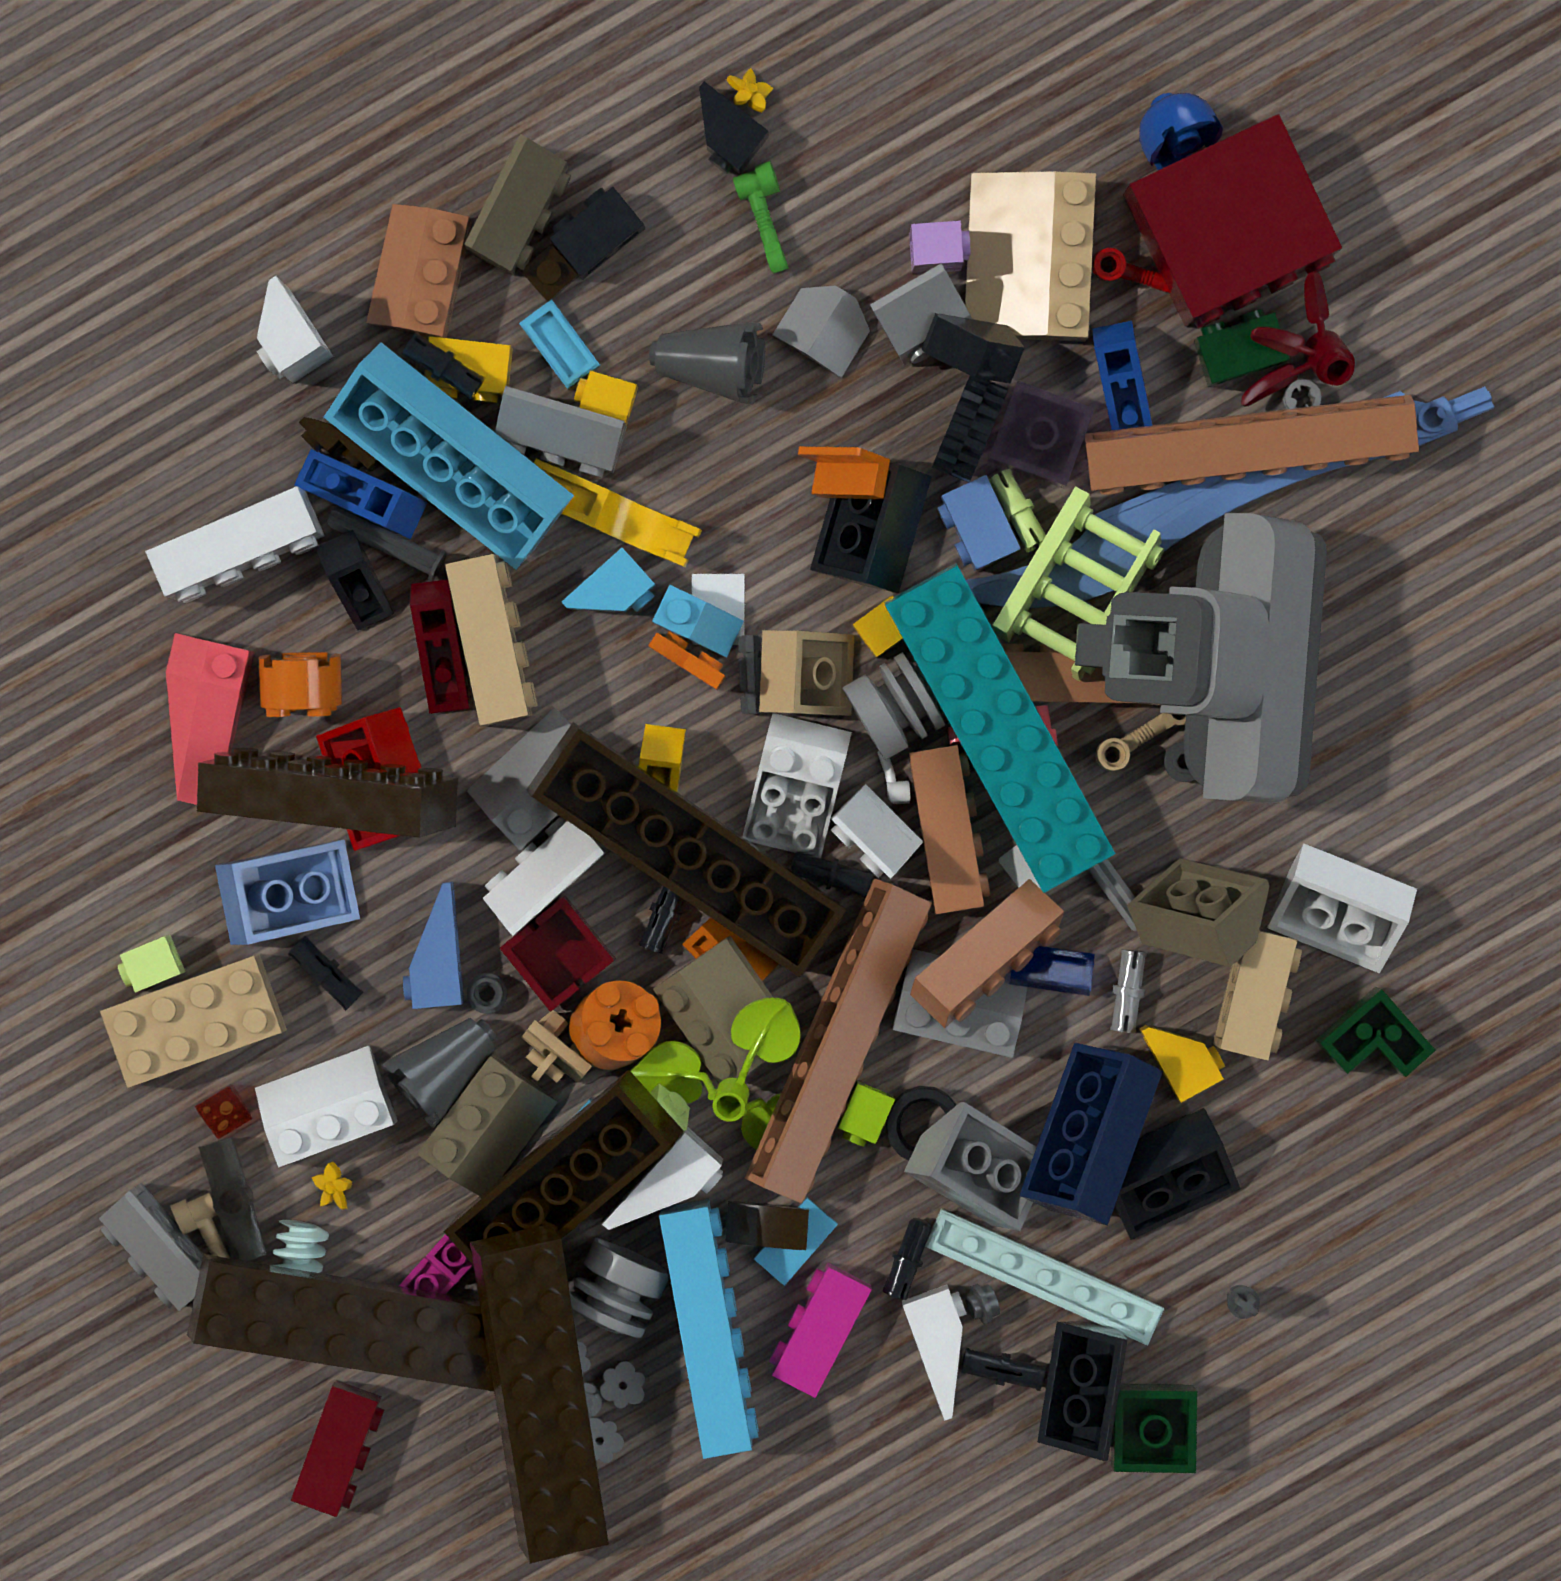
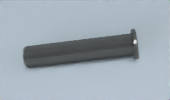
M335 506L328 518L327 524L342 533L353 530L359 541L429 574V581L435 580L445 561L446 552L441 551L438 555L339 506Z

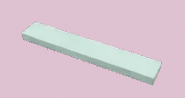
M942 1208L925 1244V1247L1102 1326L1116 1329L1123 1335L1147 1346L1164 1311V1307Z

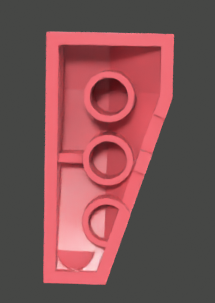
M175 633L166 669L176 794L178 801L197 805L198 763L214 759L215 753H231L255 652Z

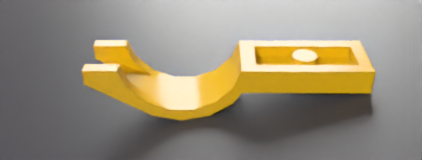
M537 458L535 459V465L574 495L561 513L562 515L686 568L689 560L684 557L693 537L699 538L701 529L656 512L609 489Z

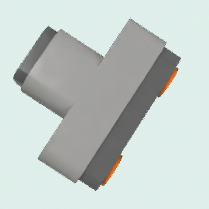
M1225 513L1224 525L1212 532L1201 548L1197 565L1196 588L1170 587L1169 594L1119 593L1111 600V613L1107 616L1106 625L1078 624L1075 666L1102 668V676L1105 677V694L1110 699L1121 702L1160 705V713L1186 715L1184 734L1185 763L1191 776L1204 787L1203 798L1271 804L1281 802L1287 797L1298 796L1308 786L1327 558L1326 543L1318 533L1311 532L1301 522L1251 513Z

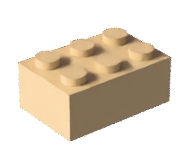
M1259 930L1256 943L1242 955L1239 961L1231 966L1213 1040L1215 1046L1223 1050L1264 1060H1269L1270 1052L1277 1053L1282 1037V1029L1277 1027L1280 1012L1287 1013L1292 995V989L1286 987L1290 972H1297L1302 950L1296 948L1298 940Z

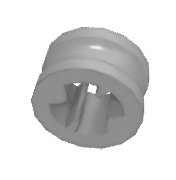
M1301 379L1293 382L1286 388L1283 395V403L1286 409L1297 408V400L1292 398L1291 395L1294 389L1297 393L1301 391L1300 387L1308 389V397L1313 399L1311 406H1319L1321 404L1322 396L1320 389L1310 380Z

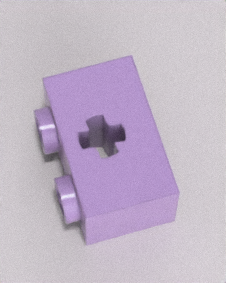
M961 221L911 224L909 239L912 274L925 273L941 263L946 272L961 271L963 260H969V255H971L969 231H961Z

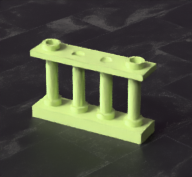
M1075 486L993 624L995 634L1009 642L1014 633L1021 635L1023 632L1075 661L1076 643L1033 620L1031 613L1027 612L1034 599L1041 600L1045 598L1090 624L1106 625L1107 616L1111 613V602L1105 612H1102L1052 584V579L1048 576L1055 564L1057 563L1061 566L1065 563L1116 591L1114 597L1119 593L1133 592L1146 569L1153 570L1162 557L1164 548L1160 547L1162 544L1161 533L1153 529L1148 540L1144 543L1093 515V509L1089 508L1091 505L1090 494ZM1085 528L1136 556L1137 558L1126 577L1124 578L1072 549L1073 544L1069 543L1076 529L1082 531ZM1074 663L1071 668L1072 678L1080 682L1085 672L1091 675L1096 668L1075 666Z

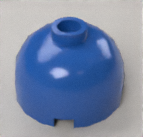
M1164 93L1152 101L1151 107L1144 114L1139 127V141L1150 165L1153 166L1154 163L1157 170H1160L1192 155L1191 153L1199 150L1204 145L1207 148L1217 143L1222 137L1223 126L1213 109L1201 97L1190 93Z

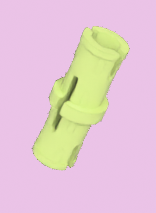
M1011 469L1001 471V477L997 473L989 479V482L1005 510L1004 514L1008 522L1013 524L1025 546L1026 552L1036 549V544L1038 546L1041 545L1046 534L1032 511L1034 504L1031 499L1024 497L1012 475Z

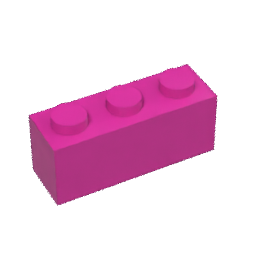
M827 1263L824 1271L818 1268L815 1270L806 1288L807 1291L812 1293L806 1306L803 1307L798 1304L787 1325L793 1329L786 1343L779 1340L769 1359V1363L775 1365L772 1369L773 1377L816 1398L872 1290L871 1284L830 1263Z

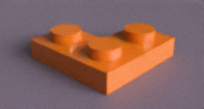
M668 631L665 637L659 633L655 634L648 645L650 648L718 691L726 678L720 672L724 666L722 663L703 651L698 658L687 652L685 649L689 643L671 631Z

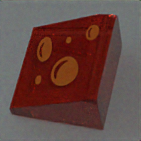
M233 1084L194 1106L217 1139L222 1138L253 1119Z

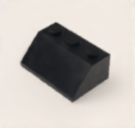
M890 463L884 499L830 498L810 570L867 587L899 594L932 476L900 464Z
M1205 1108L1192 1114L1184 1115L1179 1120L1155 1131L1148 1132L1138 1139L1115 1204V1208L1130 1240L1241 1189L1223 1142Z
M1085 1321L1056 1323L1038 1443L1094 1459L1108 1461L1128 1341L1120 1331Z

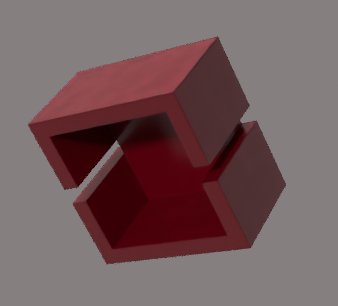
M566 895L535 919L540 927L535 929L530 923L499 948L550 1012L581 988L577 979L581 977L586 984L616 960L615 956Z

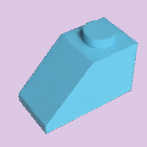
M621 548L569 594L562 603L567 609L627 612L632 607L638 612L655 597L650 590L656 585L630 555Z
M669 585L652 620L654 624L726 658L744 622L672 585Z

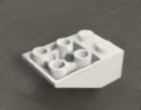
M772 713L742 837L749 842L794 853L803 852L821 858L852 732Z
M866 784L831 817L836 824L831 831L848 848L855 843L865 853L860 860L878 878L885 873L891 879L923 843Z

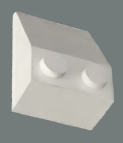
M687 1127V1130L677 1139L674 1145L650 1166L605 1216L602 1225L610 1230L692 1198L700 1190L707 1194L723 1176V1171L720 1169L723 1158Z

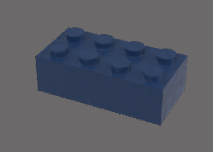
M1074 1043L1019 1196L1050 1211L1108 1226L1163 1071L1129 1054Z

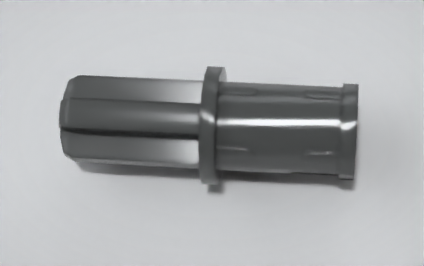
M1236 1285L1230 1289L1231 1293L1227 1294V1306L1235 1317L1248 1319L1258 1314L1260 1299L1252 1288Z

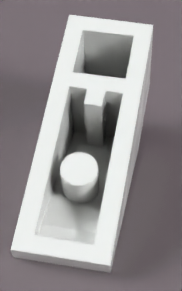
M946 1284L907 1300H902L905 1314L944 1421L951 1419L953 1415L963 1329L959 1317L966 1315L959 1292L951 1294Z

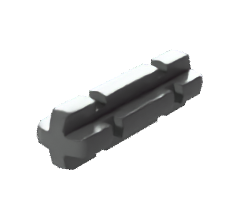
M743 635L738 639V653H743V659H739L740 691H744V697H740L741 712L746 715L764 713L759 712L761 658H759V652H762V637L759 635Z

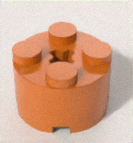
M328 652L282 653V660H272V662L271 654L259 657L260 706L266 708L267 717L291 716V712L307 709V716L332 715L331 711H336L337 706L343 704L341 654L335 653L329 660Z
M611 981L597 987L576 1005L570 1018L569 1032L572 1042L575 1043L581 1053L580 1056L587 1063L599 1069L616 1070L632 1064L651 1050L660 1033L661 1018L657 999L645 989L628 981ZM611 1019H614L617 1026L620 1027L619 1032L615 1031L616 1026L613 1022H610Z

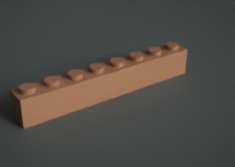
M1411 395L1085 434L1091 491L1099 490L1100 494L1104 495L1123 492L1124 487L1140 485L1141 489L1152 490L1164 487V482L1181 480L1183 485H1194L1203 483L1205 477L1221 475L1224 480H1236L1244 478L1246 472L1262 470L1264 475H1278L1285 473L1287 467L1303 466L1305 470H1319L1326 468L1328 462L1344 461L1345 465H1361L1369 462L1370 457L1385 456L1386 460H1403L1409 458L1410 453L1419 452L1415 403Z
M874 878L745 1179L777 1194L803 1203L806 1194L810 1192L814 1185L815 1173L821 1159L830 1148L831 1136L836 1124L846 1111L847 1099L852 1087L862 1074L864 1059L871 1044L879 1034L880 1022L886 1008L895 997L896 985L902 971L911 960L912 948L917 936L927 923L931 902L895 885Z

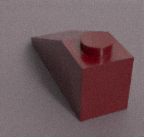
M446 579L411 584L410 608L429 714L470 709L462 642L449 581Z

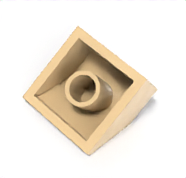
M762 630L759 712L851 716L852 705L842 688L853 682L854 635Z

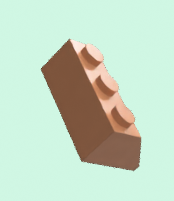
M392 204L367 324L411 334L417 332L424 337L447 338L467 250L464 244L471 232L473 223L469 216L427 207Z

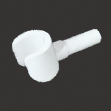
M878 751L877 753L887 782L888 800L893 804L909 803L911 798L909 781H896L895 771L890 758L884 760Z

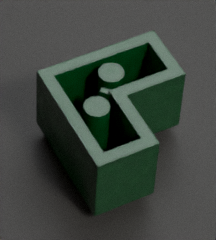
M1374 987L1315 1039L1316 1043L1340 1070L1347 1074L1377 1049L1398 1074L1407 1077L1436 1051L1388 995L1378 987Z

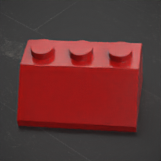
M401 707L361 718L316 736L322 756L331 757V764L344 765L345 760L368 761V768L381 769L382 764H400L406 766L405 772L418 773V769L422 768ZM347 829L354 851L401 836Z

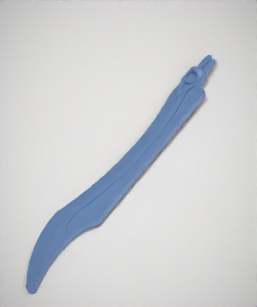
M1486 387L1450 401L1445 396L1428 403L1413 400L1415 403L1419 446L1457 431V423L1494 409L1491 401L1492 397ZM1398 391L1386 397L1403 396L1405 394ZM1385 456L1370 457L1369 460L1379 459ZM1344 461L1328 462L1326 468L1319 470H1305L1303 466L1287 467L1285 473L1278 475H1264L1262 470L1246 472L1244 478L1236 480H1224L1221 475L1205 477L1203 483L1194 485H1183L1181 480H1178L1096 513L1095 516L1146 543L1154 529L1161 533L1162 544L1160 547L1166 551L1198 529L1222 517L1225 513H1229L1266 494L1296 482L1350 465H1345ZM1086 530L1078 540L1072 543V549L1124 578L1137 558L1089 530ZM1056 563L1048 576L1052 579V584L1083 601L1114 591L1065 563L1061 566ZM1027 566L1001 574L968 579L966 581L978 603L1004 607ZM1035 598L1030 608L1058 605L1045 598L1041 600Z

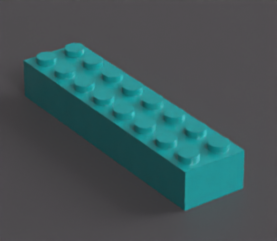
M957 563L884 602L1042 892L1049 891L1115 855L1116 853Z

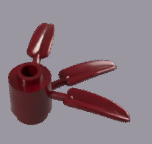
M1310 272L1306 276L1304 283V302L1307 320L1311 324H1317L1318 330L1317 333L1307 340L1305 346L1304 337L1278 328L1257 327L1250 334L1251 340L1284 354L1296 356L1299 352L1303 353L1307 362L1294 368L1293 364L1287 363L1259 379L1242 395V406H1250L1297 381L1298 375L1310 369H1313L1323 383L1334 386L1342 385L1352 377L1355 367L1354 356L1337 333L1325 330L1324 321L1329 317V309L1323 281L1319 272Z

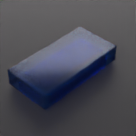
M1038 946L1032 951L1033 957L1024 968L1018 972L1014 969L1010 971V985L1090 996L1095 954Z

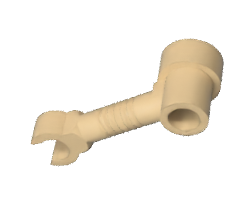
M1161 713L1122 739L1110 738L1104 740L1098 745L1095 753L1098 765L1106 771H1117L1124 768L1129 762L1130 752L1170 727L1184 725L1186 717L1182 720H1176L1172 714ZM1107 749L1115 752L1116 758L1113 763L1108 762L1105 758V751Z
M210 1192L192 1201L187 1202L184 1199L170 1206L183 1235L199 1229L211 1255L230 1258L212 1219L218 1216L219 1212Z

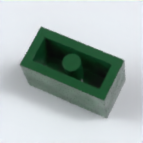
M1259 309L1239 316L1241 323L1226 328L1224 321L1201 328L1202 336L1197 337L1194 340V344L1208 387L1268 369L1290 360L1289 355L1263 346L1251 340L1250 337L1252 330L1257 327L1280 329L1276 313L1265 315L1263 309Z

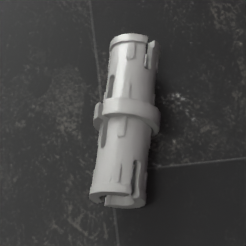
M1121 949L1118 985H1113L1112 993L1116 994L1110 1030L1136 1033L1140 997L1144 998L1145 989H1141L1147 953Z

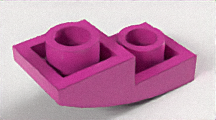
M445 1234L399 1286L446 1294L473 1264Z

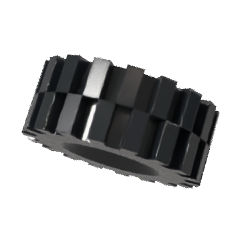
M969 376L931 468L970 483L1009 388L990 380Z

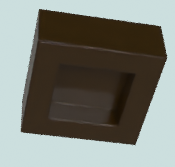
M552 244L530 262L524 270H521V273L547 302L551 299L553 300L579 277Z

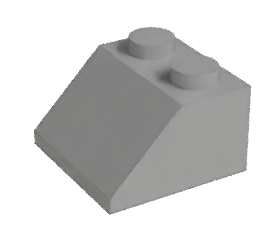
M942 263L870 304L903 365L910 361L916 364L930 356L923 352L922 347L935 313L972 319Z

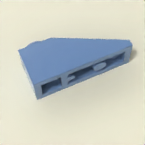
M454 882L442 883L410 964V976H403L405 1001L412 1000V1009L462 1005L464 1003Z

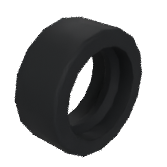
M917 1086L905 1090L895 1098L886 1119V1132L890 1145L900 1157L908 1161L915 1147L908 1144L900 1130L901 1117L904 1111L912 1104L920 1101L932 1102L940 1106L946 1114L957 1105L947 1093L935 1087Z

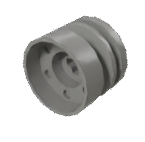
M903 652L894 657L901 672L899 676L894 678L885 663L879 666L884 685L877 687L865 674L842 688L884 760L889 759L908 747L903 729L910 725L922 739L928 736L919 720L922 717L927 716L935 730L945 726L941 717L939 703L920 669L907 660Z
M595 1238L583 1264L593 1273L597 1274L596 1280L584 1277L576 1278L574 1285L588 1294V1296L570 1291L572 1309L580 1313L590 1323L607 1331L642 1338L646 1326L632 1317V1315L643 1319H651L653 1311L640 1302L639 1299L641 1295L660 1299L670 1278L669 1271L634 1251L615 1243Z

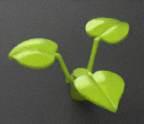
M781 998L759 999L742 1008L733 1021L731 1039L738 1047L750 1051L746 1056L739 1076L737 1078L724 1079L720 1082L717 1089H715L707 1073L699 1072L701 1068L699 1054L687 1044L677 1041H667L653 1047L631 1072L649 1092L658 1084H661L668 1091L678 1093L687 1104L699 1099L703 1091L701 1082L703 1081L708 1091V1099L714 1100L713 1111L715 1115L727 1122L736 1121L743 1116L742 1134L750 1146L757 1150L781 1094L772 1096L767 1102L762 1098L748 1102L750 1091L745 1083L747 1074L756 1054L762 1060L771 1063L781 1062L790 1058L800 1043V1025L791 1004Z

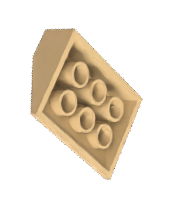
M1056 171L971 173L968 230L971 255H969V260H967L965 306L972 319L1007 325L1017 339L1085 342L1087 340L1089 331L1096 173Z

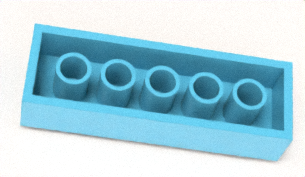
M383 343L378 344L358 364L324 415L327 421L515 570L535 550L574 497L571 492Z
M709 1199L663 1208L660 1210L659 1219L703 1459L752 1450V1439L759 1438V1428L755 1407L747 1409L745 1398L751 1397L752 1390L748 1368L740 1369L738 1358L744 1357L740 1327L733 1329L731 1317H737L733 1287L725 1289L723 1278L729 1276L730 1272L726 1247L718 1249L716 1237L722 1236L723 1231L719 1208L711 1209Z

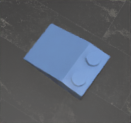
M345 840L215 865L231 945L253 944L360 919Z

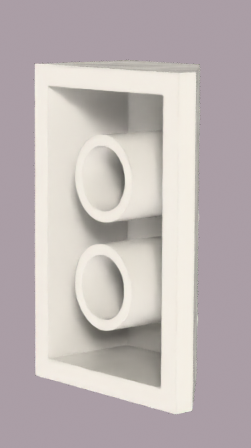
M277 276L271 278L268 282L257 339L262 348L257 353L267 369L275 376L277 375L279 379L286 377L289 381L295 383L334 356L291 290Z
M562 817L558 818L545 830L549 838L537 848L532 842L515 858L520 865L509 875L501 870L485 885L489 893L483 897L484 901L512 936L520 932L608 852L601 843Z
M1303 843L1288 872L1267 928L1380 973L1409 923L1417 889Z
M370 1045L255 1088L264 1130L278 1168L387 1128L398 1121Z

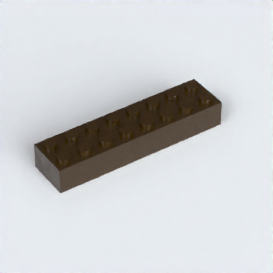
M574 722L526 789L531 797L798 977H801L846 912V909L838 901Z
M548 1224L472 1241L470 1246L519 1547L531 1564L609 1545L561 1238L552 1226Z
M203 1254L187 1336L193 1344L494 1392L480 1301L478 1299Z

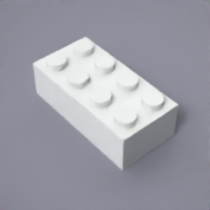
M296 486L145 552L164 596L178 600V602L183 601V603H187L206 595L204 588L215 583L216 586L225 587L244 578L242 571L251 567L254 570L262 571L281 563L279 555L291 551V553L296 555L308 552L319 546L316 540L325 535L306 491Z

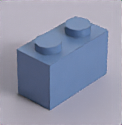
M987 475L941 496L943 505L937 507L947 530L954 527L960 542L954 545L964 566L971 564L974 571L1021 549Z

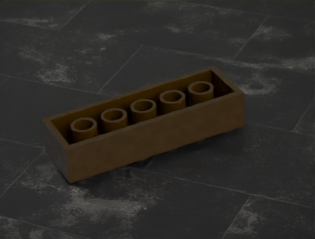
M235 748L234 753H215L214 759L198 763L197 812L419 838L456 827L458 778L443 776L442 769L420 768L418 773L405 772L406 766L400 764H382L381 769L368 768V761L345 760L344 765L331 764L332 758L328 756H308L307 761L295 760V753L271 752L270 757L258 756L259 750L255 748Z
M628 1070L459 1213L443 1232L472 1264L473 1258L470 1246L472 1241L548 1224L552 1226L562 1239L669 1150L683 1133V1129L634 1074Z

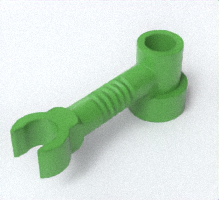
M771 161L756 165L754 171L733 177V181L740 201L749 199L754 217H756L755 220L757 221L756 224L759 228L771 272L774 274L789 268L773 221H771L772 217H770L771 214L765 199L766 196L781 192Z

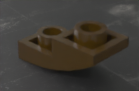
M303 417L298 422L306 430L301 437L316 452L324 448L332 454L343 443L346 448L341 454L357 470L364 465L367 469L373 471L380 464L377 459L335 426L307 417Z
M728 1201L725 1242L806 1251L809 1208Z

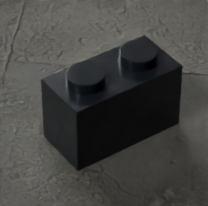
M611 187L606 192L603 188L598 189L584 201V205L587 207L575 218L571 213L566 215L552 228L555 232L550 237L552 244L582 280L645 230L644 223L614 187Z

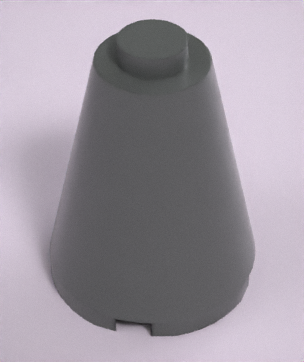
M746 322L661 334L658 341H653L649 353L650 365L655 366L657 374L742 404H753L758 394H751L753 384L762 383L765 367V338H757L756 332L763 330L761 323Z
M468 1018L388 1059L381 1066L384 1070L390 1072L387 1075L410 1106L414 1110L420 1107L427 1114L423 1119L434 1128L443 1120L487 1059L495 1051L496 1047L492 1041L497 1036L484 1020L480 1019L476 1023L473 1019Z

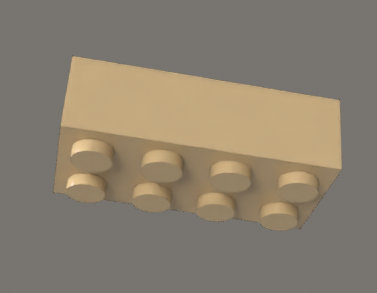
M494 554L445 564L480 726H489L533 716L531 708L537 707L538 702L533 682H525L523 668L529 667V659L525 643H522V641L517 642L514 628L521 627L516 603L513 601L508 602L505 588L512 587L508 564L505 561L500 562L499 557Z
M260 954L100 1011L127 1088L287 1030Z

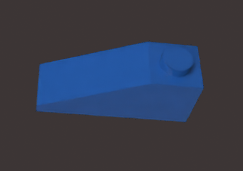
M1132 321L1093 328L1094 348L1111 429L1120 430L1153 426Z
M310 449L294 486L410 540L427 505V502L404 490L327 455L316 452L313 449Z

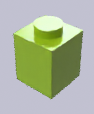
M857 1080L848 1099L846 1111L838 1123V1128L845 1131L842 1138L862 1147H865L867 1141L876 1144L895 1101L894 1096Z

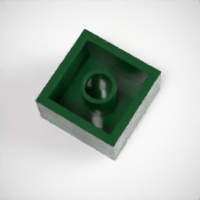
M1120 1384L1111 1439V1466L1114 1472L1196 1473L1198 1391L1194 1385Z

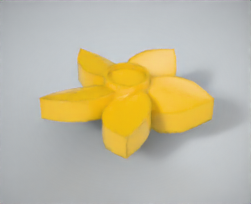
M752 68L746 71L743 75V80L731 75L727 77L726 80L730 86L738 91L733 98L735 105H743L748 102V106L752 110L761 113L765 110V98L773 90V87L764 82L756 83V77Z
M334 1161L327 1164L324 1173L313 1176L312 1180L317 1188L324 1190L321 1195L320 1206L330 1204L334 1200L340 1209L345 1210L347 1209V1200L343 1191L351 1188L352 1181L347 1178H341L340 1168Z

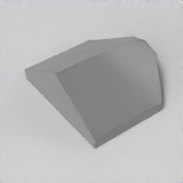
M835 285L801 288L772 336L842 378L870 333V329L857 299Z

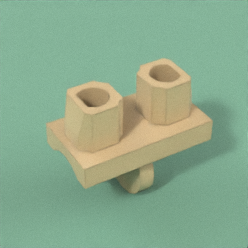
M554 1010L545 1015L539 1022L534 1020L521 1037L533 1047L526 1056L530 1062L538 1067L531 1077L538 1082L545 1073L557 1083L564 1074H567L575 1082L579 1083L592 1066L580 1056L581 1053L575 1043L569 1048L558 1039V1036L568 1023Z

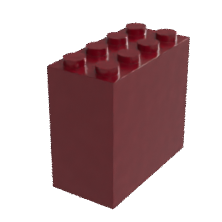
M1280 114L1272 116L1129 184L1123 193V197L1156 267L1168 286L1169 294L1185 327L1195 323L1199 329L1211 324L1224 315L1222 309L1231 305L1234 311L1247 307L1256 302V299L1262 297L1260 291L1269 288L1271 294L1285 289L1299 279L1297 274L1306 271L1307 275L1313 271L1321 272L1330 267V264L1336 262L1334 255L1342 249Z

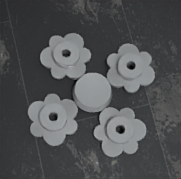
M577 1340L583 1375V1372L589 1370L591 1361L585 1357L587 1353L585 1344ZM628 1361L620 1362L616 1369L608 1368L605 1370L603 1377L606 1382L601 1385L600 1392L592 1384L584 1383L596 1461L599 1459L603 1463H609L613 1458V1453L622 1450L624 1439L619 1433H616L617 1426L613 1421L603 1423L601 1419L594 1417L601 1409L602 1398L607 1401L614 1400V1405L622 1409L628 1403L639 1404L645 1395L644 1389L641 1387L645 1383V1376L641 1372H635L634 1365ZM626 1382L627 1387L621 1388L620 1383ZM602 1437L604 1441L598 1443L596 1438Z

